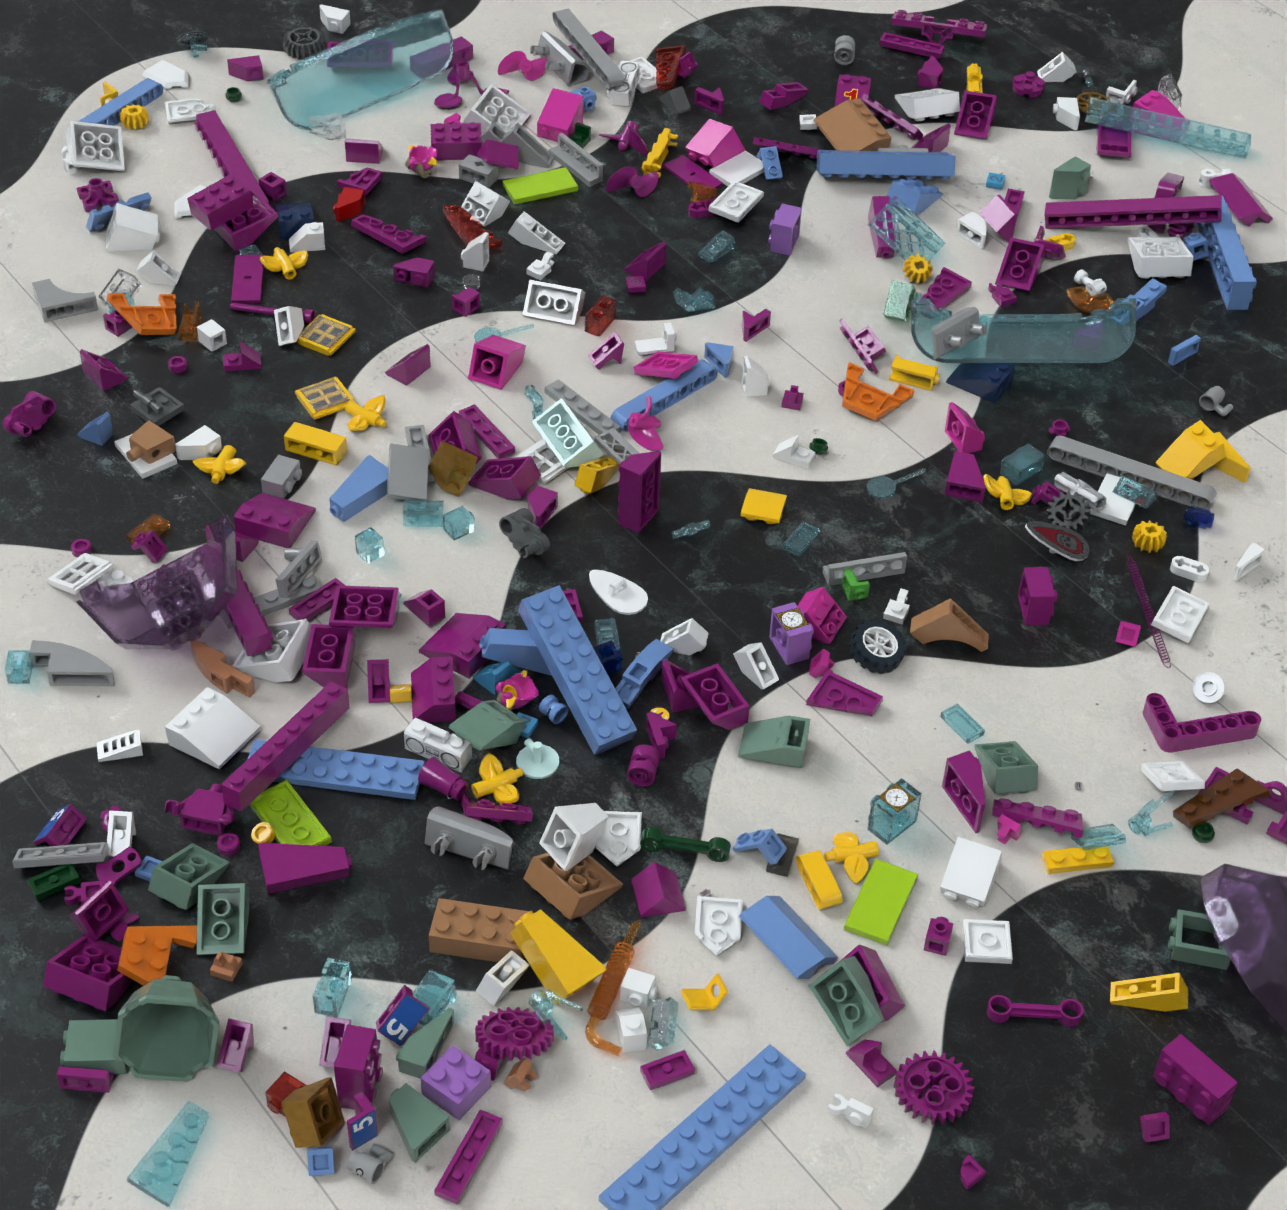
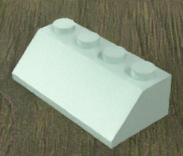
M562 398L532 421L564 467H580V464L598 459L604 454Z

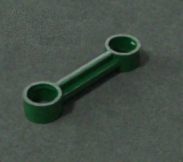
M655 827L645 828L642 831L640 840L641 847L646 851L657 852L662 848L695 852L707 854L708 858L715 862L728 860L731 848L730 842L724 838L715 837L707 842L664 835L660 829Z

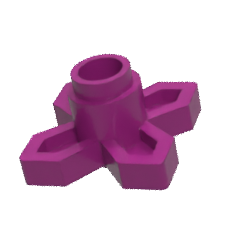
M93 178L89 180L87 186L76 188L79 199L83 200L85 212L97 209L101 204L113 207L119 201L117 194L112 193L113 186L110 181L103 182L99 178Z

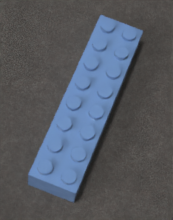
M817 150V171L823 177H832V174H837L839 177H849V174H854L860 178H864L866 175H871L873 178H883V175H887L889 178H899V175H904L906 178L911 179L916 178V176H921L924 179H933V176L940 177V179H950V176H955L956 156L948 152Z
M1222 196V221L1196 223L1199 233L1208 240V259L1226 309L1248 310L1249 303L1253 299V288H1256L1257 282L1256 278L1253 277L1252 267L1248 264V256H1245L1244 246L1241 245L1240 235L1236 232V225L1233 224L1232 214L1228 211V204L1225 203Z
M560 585L522 599L518 612L594 756L632 740L637 729Z

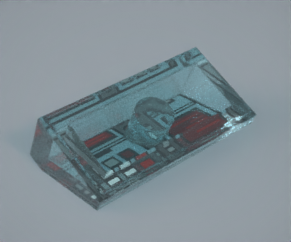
M1121 476L1112 491L1145 509L1157 498V492L1125 476Z

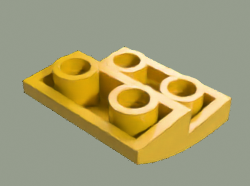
M749 488L743 503L741 516L752 521L757 519L763 520L768 524L779 523L782 518L787 495Z

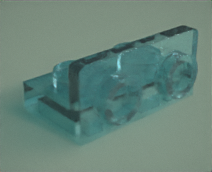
M404 501L403 525L410 527H442L444 501Z

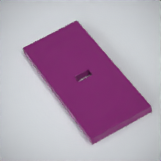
M684 155L663 164V168L701 195H705L723 186V182Z
M235 255L232 303H261L264 265L261 263L260 257L264 255Z

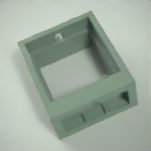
M1178 909L1175 918L1171 917L1169 931L1173 932V936H1170L1168 941V950H1171V960L1227 970L1232 957L1234 919ZM1182 927L1219 934V949L1183 943Z

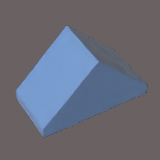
M710 342L705 343L704 358L724 378L728 377L733 361L734 346Z
M105 412L88 423L77 435L82 439L103 446L113 436L110 414Z

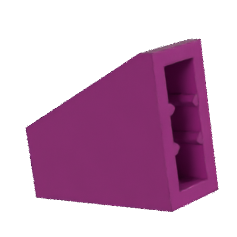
M955 451L947 478L945 495L983 503L986 485L975 456Z

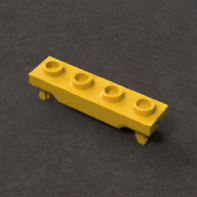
M664 128L662 134L658 135L657 142L653 144L652 151L648 153L647 160L642 164L644 175L657 172L658 178L661 176V173L658 171L661 169V165L669 153L668 146L678 145L677 142L670 141V139L678 138V135L672 134L670 129Z

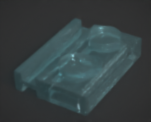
M1114 824L1083 828L1082 838L1074 837V832H1071V839L1082 847L1083 850L1126 843V835L1122 834V831Z

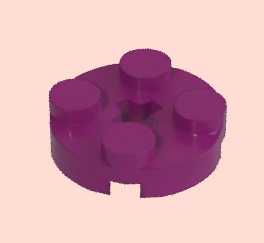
M1028 71L1026 74L1013 77L1012 89L1020 96L1029 94V97H1037L1043 93L1045 81L1035 76L1034 72Z

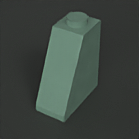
M407 1083L391 1093L389 1097L390 1114L411 1160L416 1163L450 1131L449 1116Z

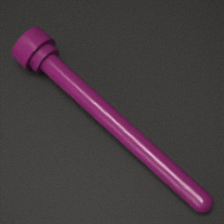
M230 304L232 310L274 315V310H276V308L247 304ZM310 309L302 310L304 323L310 324L315 319V311Z

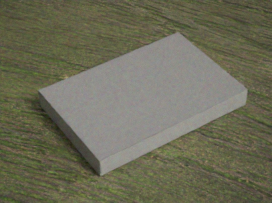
M390 443L387 497L426 503L429 449Z

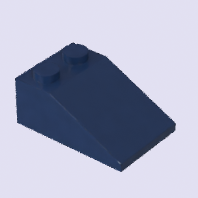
M310 202L275 205L276 212L278 213L277 220L280 239L291 238L304 224L314 222Z
M963 360L946 380V383L996 403L1012 384L1015 366L1000 360Z

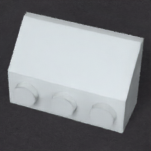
M529 280L523 316L576 325L583 308L586 292L582 289Z

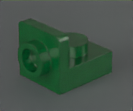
M577 122L575 124V132L569 138L581 148H584L591 141V127Z

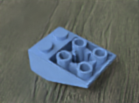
M915 178V180L900 179V181H893L887 196L890 197L891 203L912 213H922L943 196V193L938 191L939 188L933 185L927 186L923 180Z

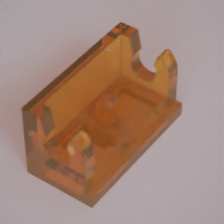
M194 302V310H189L188 304H184V314L179 326L178 340L197 341V327L200 326L202 318L200 302Z

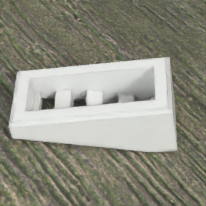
M1252 543L1236 565L1232 580L1235 582L1240 580L1261 565L1265 552L1264 549Z
M134 730L98 742V761L103 762L143 756L140 730Z

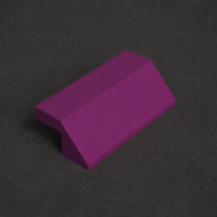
M1234 173L1214 177L1209 180L1217 193L1224 197L1225 203L1228 204V207L1238 220L1248 227L1258 217L1267 223L1273 219L1245 182Z

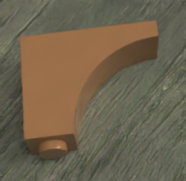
M951 598L911 618L910 633L922 644L936 640H955L967 643L980 652L988 649L989 634Z

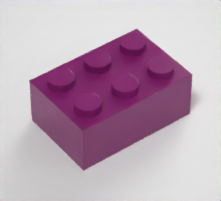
M481 123L430 124L431 147L438 150L436 160H464L469 154L480 158L477 156V153L482 147L480 138Z
M231 174L187 198L191 215L211 231L254 207L251 190Z
M349 1024L346 1026L334 1063L337 1097L342 1108L355 1110L353 1096L361 1091L370 1103L375 1101L377 1092L375 1085L376 1082L381 1081L383 1067H380L382 1054L378 1053L380 1040L377 1039L376 1029Z
M1182 1034L1161 1050L1153 1074L1158 1084L1169 1090L1179 1102L1185 1104L1193 1111L1197 1118L1203 1120L1207 1125H1210L1228 1109L1238 1084L1237 1081Z

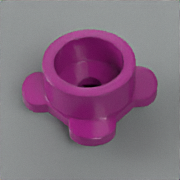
M1055 420L1052 428H1049L1048 431L1055 436L1066 437V433L1070 431V426L1064 420Z

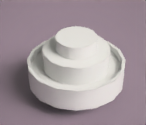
M1206 672L1200 674L1195 679L1193 692L1200 701L1214 703L1222 698L1225 692V685L1217 674Z

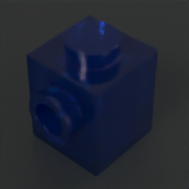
M612 640L593 647L607 675L622 669V653L619 648L616 649Z

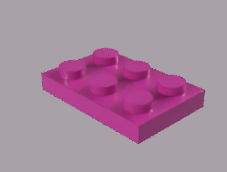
M658 351L633 368L635 374L676 379L683 372L691 370L692 366L699 361L697 355Z

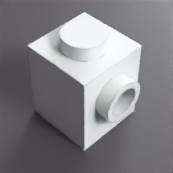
M211 319L197 327L199 342L211 352L227 344L225 329Z
M628 968L620 986V1000L628 1002L633 1006L647 1008L650 999L654 1000L657 994L658 986H655V976Z

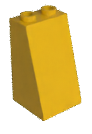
M541 909L535 913L532 910L520 917V920L514 923L515 928L510 932V935L556 1005L594 981L607 970L601 962Z

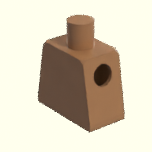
M148 420L130 436L131 450L126 452V455L131 462L141 458L148 464H151L176 451L174 436Z

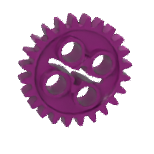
M507 1007V1011L499 1008L498 1013L490 1011L489 1016L483 1015L482 1020H478V1025L475 1027V1041L478 1042L479 1048H483L484 1053L491 1051V1057L498 1054L501 1060L509 1057V1060L512 1061L514 1057H517L522 1061L524 1056L532 1059V1054L541 1056V1051L547 1052V1047H551L554 1041V1026L551 1025L550 1019L545 1020V1015L538 1016V1011L530 1013L529 1008L524 1011H520V1007H517L515 1010Z
M934 1050L932 1056H928L926 1051H923L922 1057L914 1053L913 1060L907 1057L905 1064H900L899 1071H896L893 1087L896 1089L895 1097H899V1105H905V1113L913 1111V1119L918 1115L922 1116V1123L927 1118L931 1120L932 1125L935 1124L936 1119H939L942 1125L945 1124L946 1118L954 1122L955 1115L961 1118L963 1111H968L969 1104L972 1102L974 1087L972 1086L973 1078L968 1077L969 1070H962V1062L954 1064V1056L947 1060L946 1053L944 1052L941 1057H938Z

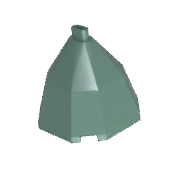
M168 975L163 976L162 979H154L135 991L118 1012L113 1057L118 1061L122 1060L130 1067V1073L136 1078L186 1082L200 1068L205 1067L207 1069L213 1065L219 1019L208 998L191 982L181 981V978L178 976Z

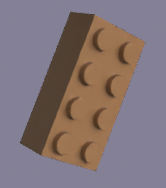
M439 898L429 932V951L432 953L499 962L512 950L523 959L524 955L510 935V932L515 928L514 923L529 911Z

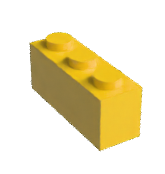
M294 422L284 435L285 450L336 466L347 453L346 437Z

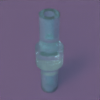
M707 519L698 523L686 524L685 527L672 531V536L675 539L684 535L696 534L697 531L710 527V522Z

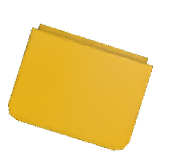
M411 684L390 685V703L412 702Z

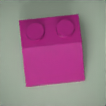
M950 402L945 433L959 452L972 453L982 450L985 440L983 431L978 428L975 420L964 409Z

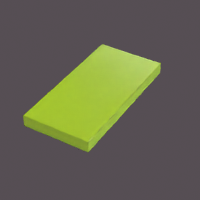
M566 167L503 180V187L514 205L578 191V185Z
M288 780L263 791L249 804L262 822H266L274 828V838L279 844L326 846L332 843L331 836Z
M875 858L845 922L844 930L887 946L917 880L918 873Z

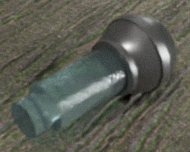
M1084 69L1081 72V77L1086 81L1089 89H1092V71Z

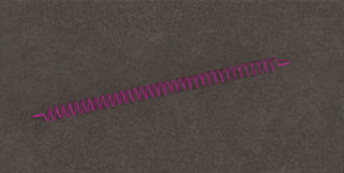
M1127 561L1139 596L1140 593L1146 592L1139 570L1135 573L1131 572V569L1137 567L1136 562L1129 565ZM1148 595L1142 597V598H1146V597H1147V599H1144V600H1141V599H1140V602H1141V605H1142V608H1143L1144 613H1145V612L1147 613V612H1150V611H1152V613H1153V610H1152L1151 605H1150V607L1146 608V609H1150V608H1151V610H1148V611H1145V610H1144L1145 608L1143 607L1144 604H1147V603H1148V602L1142 603L1143 601L1149 600V599H1148V598H1149ZM1146 616L1148 625H1149V627H1150V626H1152V625H1150L1152 622H1149V621H1148L1149 619H1148L1147 616ZM1150 627L1161 662L1164 665L1167 662H1163V660L1169 659L1170 661L1167 650L1163 653L1159 652L1157 643L1163 642L1164 644L1162 635L1160 633V635L1154 636L1152 629H1155V627Z

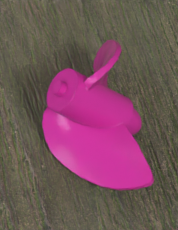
M514 51L505 56L500 62L498 74L501 75L518 70L523 72L526 79L535 80L546 70L547 58L543 57L529 61L524 52Z
M647 395L646 411L644 414L632 413L630 415L628 430L631 437L642 447L649 450H662L664 446L656 429L661 427V421L655 416L650 415L649 411L652 401L651 397Z

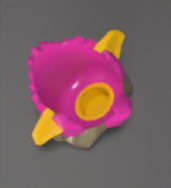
M422 145L408 146L410 152L405 166L408 169L411 168L422 178L429 177L432 173L431 169L437 165V148Z
M523 670L521 673H517L510 679H506L504 682L501 681L496 685L498 693L497 702L510 711L529 704L531 700L534 701V698L539 696V690H537L533 680L527 676V670Z

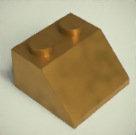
M442 441L428 469L442 490L459 497L474 471L478 457Z
M327 1077L296 1089L281 1102L295 1148L321 1147L345 1123L332 1077Z

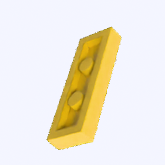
M1108 844L1048 850L1042 853L1047 874L1111 868L1114 864Z

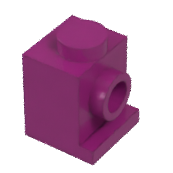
M270 172L259 179V186L262 191L272 197L274 202L287 194L286 181L278 175Z
M470 287L458 295H452V310L465 317L480 307V293Z
M117 310L109 315L106 313L103 315L105 329L117 337L133 328Z
M945 917L931 918L923 950L946 956L954 923H950Z

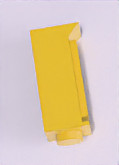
M896 354L891 365L893 371L889 380L932 391L934 385L939 383V366L934 367L902 359Z

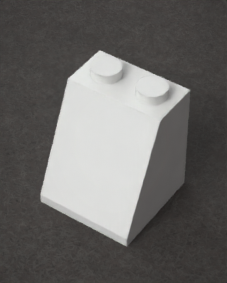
M116 203L106 229V251L120 252L153 249L154 244L158 243L160 239L158 215Z
M596 803L555 807L539 844L564 871H568L593 852L609 816Z
M958 837L940 887L941 893H944L943 896L951 900L959 898L966 901L967 905L975 908L979 906L985 907L1001 865L1002 851Z

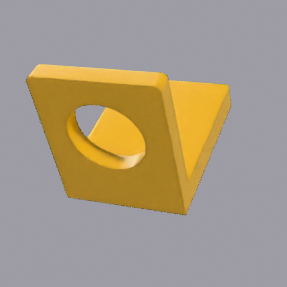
M107 82L102 83L104 95L100 97L101 107L105 105L106 99L111 101L118 97V91Z
M715 974L705 989L683 988L681 990L689 1010L714 1011L728 993L719 974ZM715 984H718L720 988L718 997H715L713 993Z

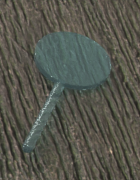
M530 324L503 332L493 327H485L475 333L474 340L479 342L491 335L501 337L506 334L533 328L534 325Z
M921 469L894 481L886 476L874 477L868 481L867 491L876 498L890 497L896 491L897 483L922 474L926 470Z

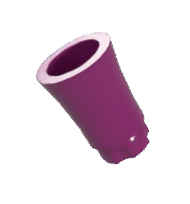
M431 757L424 764L418 776L420 784L428 786L449 798L452 797L457 801L462 799V795L467 792L469 784L460 775L450 770L436 757Z

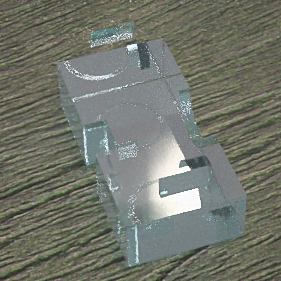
M659 997L652 1001L657 1002L659 1000H662V998ZM671 997L653 1005L651 1022L654 1023V1027L650 1028L648 1045L656 1051L674 1043L678 1002Z

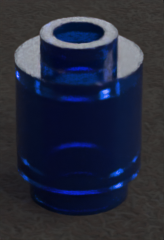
M1191 506L1190 509H1186L1184 520L1186 525L1202 529L1211 528L1214 513L1207 509Z

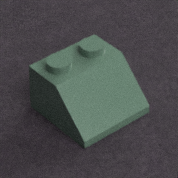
M1075 156L1054 169L1049 198L1075 200L1084 195L1088 189L1087 184L1091 175V165Z

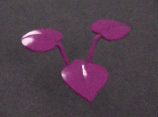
M460 61L452 68L447 80L450 83H457L455 94L446 93L439 95L435 99L434 105L443 108L459 105L462 102V97L458 96L460 82L471 79L479 93L483 95L486 89L484 91L481 90L474 77V73L470 71L469 62ZM498 88L506 95L509 93V90Z

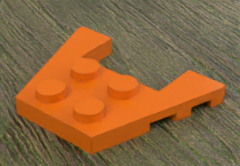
M108 293L107 301L140 335H175V294H159L158 301L161 306H130L124 293Z
M850 362L848 363L842 407L877 421L913 397L915 390L901 384L898 385L891 395L859 381L863 375L864 368Z
M197 926L127 927L117 971L143 986L154 979H162L163 976H166L171 943L194 949L197 942Z

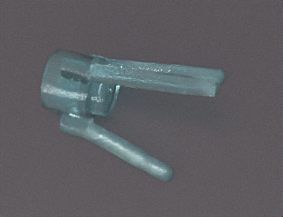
M1169 791L1157 802L1153 799L1150 800L1135 816L1128 820L1130 829L1135 834L1143 833L1144 836H1147L1151 832L1172 827V822L1150 827L1152 819L1149 814L1172 796L1175 791Z
M542 990L535 991L530 996L528 1004L534 1009L543 1024L547 1023L546 1019H550L551 1025L554 1026L556 1032L563 1040H567L563 1030L549 1014L553 1009L552 999L578 1011H583V1007L555 995L550 990L546 992Z

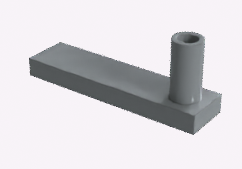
M310 541L305 548L285 549V559L293 561L276 578L280 598H288L322 560L318 541Z

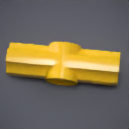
M971 64L967 67L966 90L983 93V76L981 74V67L977 64Z

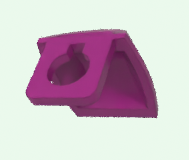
M688 52L665 67V70L677 77L685 78L697 68L698 63L695 62L692 52Z
M1040 226L1034 242L1045 245V258L1052 260L1065 258L1066 254L1063 245L1043 240L1045 230L1043 226Z

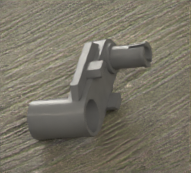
M521 508L501 518L499 521L500 530L509 538V541L513 543V548L518 550L519 555L523 556V558L533 554L541 555L550 548L548 537L541 532L538 526L533 524V515L526 508Z

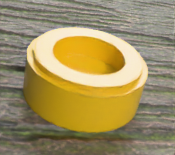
M261 822L253 828L251 833L252 840L257 844L271 843L275 837V830L268 823Z

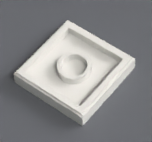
M963 919L965 962L1012 964L1009 921Z

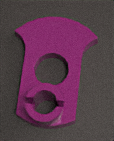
M128 847L105 863L97 862V877L100 881L105 880V883L110 880L116 887L121 879L142 866L143 858L136 850ZM116 863H125V867L121 872L113 871Z

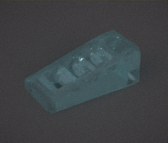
M722 230L698 252V256L712 263L734 248V236Z
M615 619L595 620L594 631L601 661L621 659ZM607 649H615L613 651H604Z

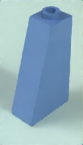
M371 455L367 456L329 498L331 514L345 522L387 495L388 468Z
M489 628L486 635L481 637L479 646L482 648V657L499 662L508 661L510 665L552 676L528 630Z

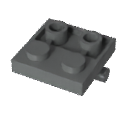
M161 387L148 394L135 390L133 396L138 400L130 404L132 412L146 422L150 420L157 426L185 410L182 402Z

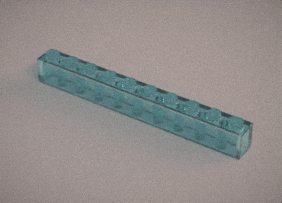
M1090 97L1086 110L1085 122L1245 159L1251 146V134L1092 97Z

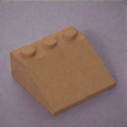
M549 853L534 856L523 878L534 890L545 897L547 902L553 904L561 911L563 916L570 920L587 914L623 886L622 882L590 855L568 871H564Z

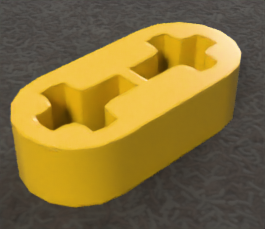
M1064 233L1049 237L1046 241L1061 244L1066 251L1074 248L1076 237L1073 234Z

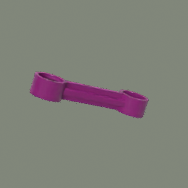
M995 995L989 999L986 1013L988 1018L996 1023L1006 1022L1011 1016L1058 1019L1063 1025L1074 1027L1081 1022L1084 1010L1081 1003L1074 999H1066L1060 1005L1011 1003L1007 997ZM1000 1005L1007 1011L999 1013L994 1011L992 1006ZM1063 1010H1074L1078 1016H1067Z

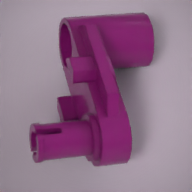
M31 391L26 394L24 402L12 408L11 413L4 418L3 428L12 435L21 434L24 437H28L27 434L30 436L32 430H39L47 422L48 417L56 410V403L49 397L36 391Z

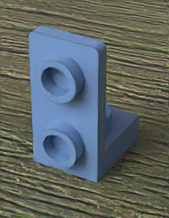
M777 147L760 148L756 157L763 163L766 180L781 179L783 176Z
M760 829L752 833L745 832L736 839L737 842L732 848L734 852L758 848L770 865L777 864L787 850V847L773 829Z

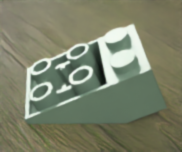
M488 700L476 705L451 723L448 728L453 730L457 737L472 743L471 746L473 748L484 750L516 744L526 721L497 701Z
M788 715L745 723L738 757L802 768L810 719Z

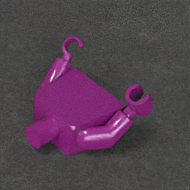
M212 784L210 790L196 789L193 795H190L180 803L175 800H167L165 803L164 813L172 812L173 816L179 814L183 829L221 836L224 833L225 825L232 823L236 819L234 809L224 804L222 787L219 784Z

